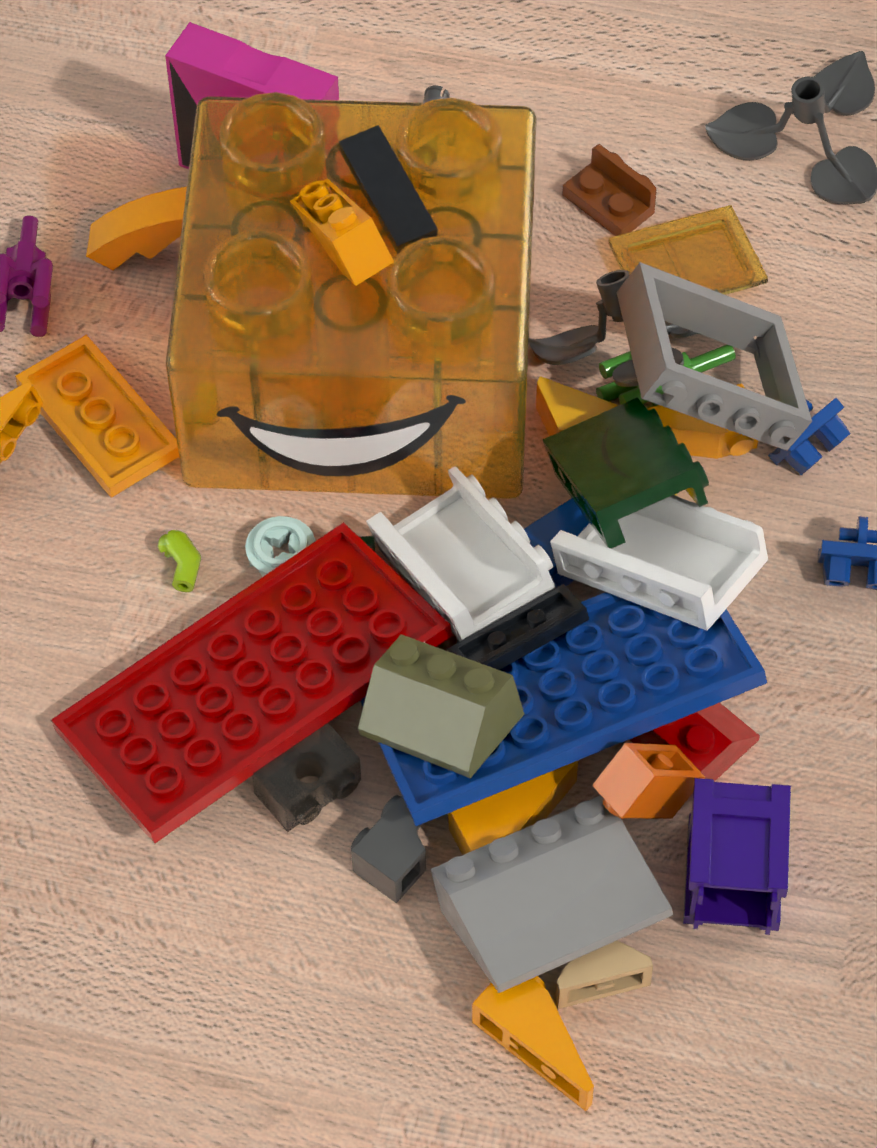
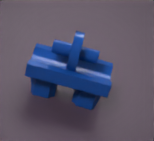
M835 398L811 418L812 423L787 451L776 448L768 456L776 466L785 459L800 475H803L823 457L808 440L810 437L815 435L829 452L847 438L851 433L837 415L844 408L841 402ZM806 400L810 412L813 410V406Z
M858 516L856 529L839 528V540L853 541L855 543L822 540L821 548L818 550V563H823L824 583L827 586H848L850 583L851 566L867 567L866 588L877 590V545L867 544H877V530H868V517Z

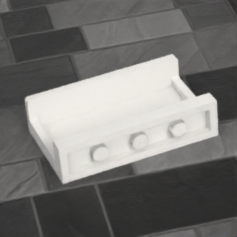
M454 466L448 470L453 487L393 526L382 512L374 515L366 522L383 555L412 588L451 624L452 633L459 641H462L555 589V585L548 571L553 568V564L545 550L540 545L533 548L522 526L517 521L511 524L508 522L507 515L500 503L494 497L490 500L486 498L485 492L478 480L472 474L466 477Z
M672 495L619 519L618 522L626 543L612 549L605 545L590 523L578 536L560 530L550 541L558 574L707 631L768 561L762 527L751 521L719 512L711 507H699L696 503L682 499L677 495Z

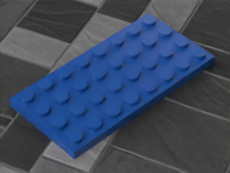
M605 592L581 602L587 608L590 620L500 669V671L513 675L524 715L471 778L379 742L378 744L414 824L418 826L767 683L765 670L727 609L707 631ZM366 696L360 700L362 708L364 706Z

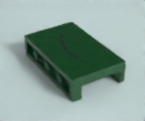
M638 397L543 439L556 477L608 548L612 549L626 543L618 522L619 519L683 490L687 491L699 507L708 504L703 488L709 486V481L699 461H692L685 444H678L671 428L668 425L663 427L657 411L654 408L648 410Z

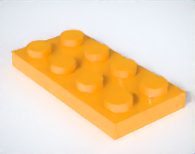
M87 334L15 375L18 387L26 382L33 384L43 401L40 410L41 415L111 498L183 455L181 443Z

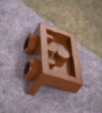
M597 144L592 148L591 163L563 184L562 195L618 239L622 240L655 213L657 189L647 176L637 173L624 163L618 154L608 151L601 144Z

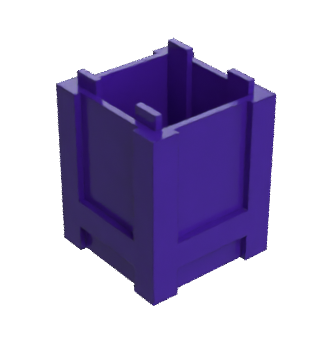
M695 778L692 812L689 814L683 924H693V929H698V925L703 923L758 927L760 930H765V935H770V931H779L781 898H786L788 892L791 785L772 784L771 786L714 782L713 779Z

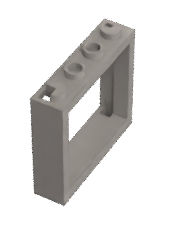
M639 262L616 293L642 399L787 451L812 423V419L781 316ZM665 321L754 354L765 396L676 364ZM659 386H662L663 395L655 392Z

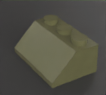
M401 634L373 667L358 731L364 737L471 778L522 718L524 711L513 675Z

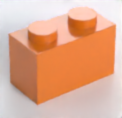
M624 743L592 786L604 798L602 802L605 808L618 818L673 819L692 795L695 778L704 779L705 776L676 745Z

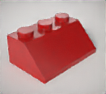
M717 703L629 740L632 743L676 745L705 776L704 779H713L715 782L759 741L760 735L724 705Z

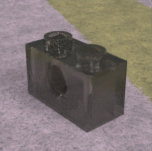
M327 723L255 771L252 776L254 794L284 829L289 832L299 824L306 825L320 814L324 806L336 798L343 799L349 796L357 788L361 781L360 758L332 726ZM306 776H315L319 778L317 781L312 783H305L300 781L302 778Z

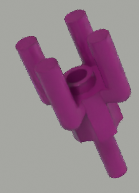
M31 215L25 216L22 219L18 243L7 248L5 254H0V332L5 329L8 301L12 298L29 299L33 304L30 333L35 337H43L47 333L53 263L46 257V252L36 246L39 221Z

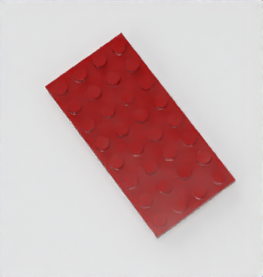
M343 522L51 719V722L60 737L155 844L363 699L367 694L375 663L401 634L437 647L453 636L451 624Z

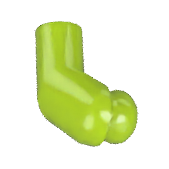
M171 530L168 534H163L159 538L158 549L160 553L165 552V557H173L177 562L172 582L174 589L181 592H191L195 586L201 554L186 533L179 530Z

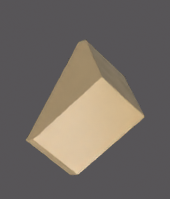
M617 940L568 962L557 980L555 1001L558 1009L651 986L653 972L651 957Z

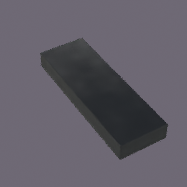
M379 125L338 141L341 155L397 254L438 237L437 226Z
M563 584L447 648V651L500 670L590 619L587 608Z

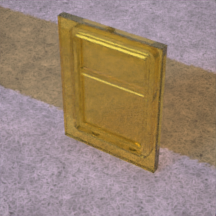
M732 205L610 237L608 240V244L620 269L627 270L630 274L641 262L711 290L717 289L719 293L724 295L768 283V276Z

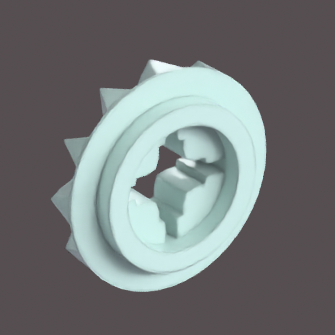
M277 516L263 520L250 531L246 539L245 550L250 567L258 569L263 577L316 540L311 529L302 521L292 517ZM289 540L290 554L282 552L279 556L273 558L272 546L280 548Z

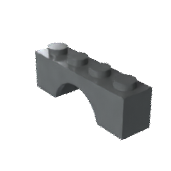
M393 796L385 805L379 821L371 829L368 827L364 828L351 845L353 872L395 903L404 896L426 871V849L418 836V830L421 825L415 826L402 796Z

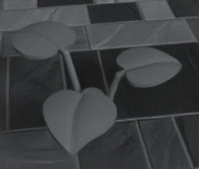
M863 51L853 53L833 62L814 77H802L795 81L791 88L792 102L784 104L785 111L777 124L776 114L770 107L758 102H747L729 109L718 119L705 125L709 138L721 151L736 159L752 161L764 158L776 150L778 142L775 133L783 131L791 114H794L804 124H817L824 152L828 158L818 162L811 172L812 188L821 199L834 204H862L870 201L876 194L877 167L873 158L866 151L856 146L845 147L835 155L832 151L824 123V113H829L832 109L840 115L849 116L864 111L873 102L875 83Z
M612 271L601 276L596 281L602 299L596 302L599 311L598 326H583L543 339L529 338V344L534 355L544 363L564 365L594 353L597 349L596 343L606 339L607 315L612 316L614 322H623L616 292L629 277V271ZM665 321L668 335L671 334L674 338H684L698 334ZM672 348L675 363L683 366L684 358L682 353L678 349ZM633 360L622 363L613 371L612 376L618 386H638Z

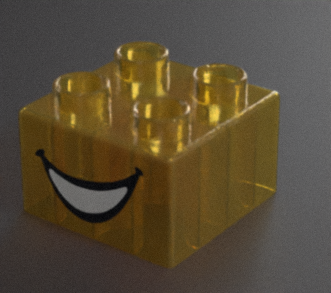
M278 92L256 94L251 97L208 96L199 100L196 107L165 362L182 479L186 485L195 488L440 496L453 487L448 470L456 466L466 477L472 474L478 480L485 492L486 498L512 499L522 493L524 484L537 129L536 114L531 108L509 105H477L471 101L456 98L436 99L426 103L300 99L294 95ZM376 125H379L438 228V236L422 238L405 246L398 254L339 151L338 141ZM328 178L372 218L394 263L357 286L339 270L290 203V200L300 195L299 193L302 188L314 181H323Z

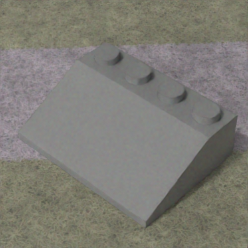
M601 795L591 800L583 801L573 808L550 818L542 819L529 827L506 837L498 838L490 844L462 856L454 857L448 862L430 869L442 914L498 993L673 916L670 903L623 821L605 808L602 802L604 798Z

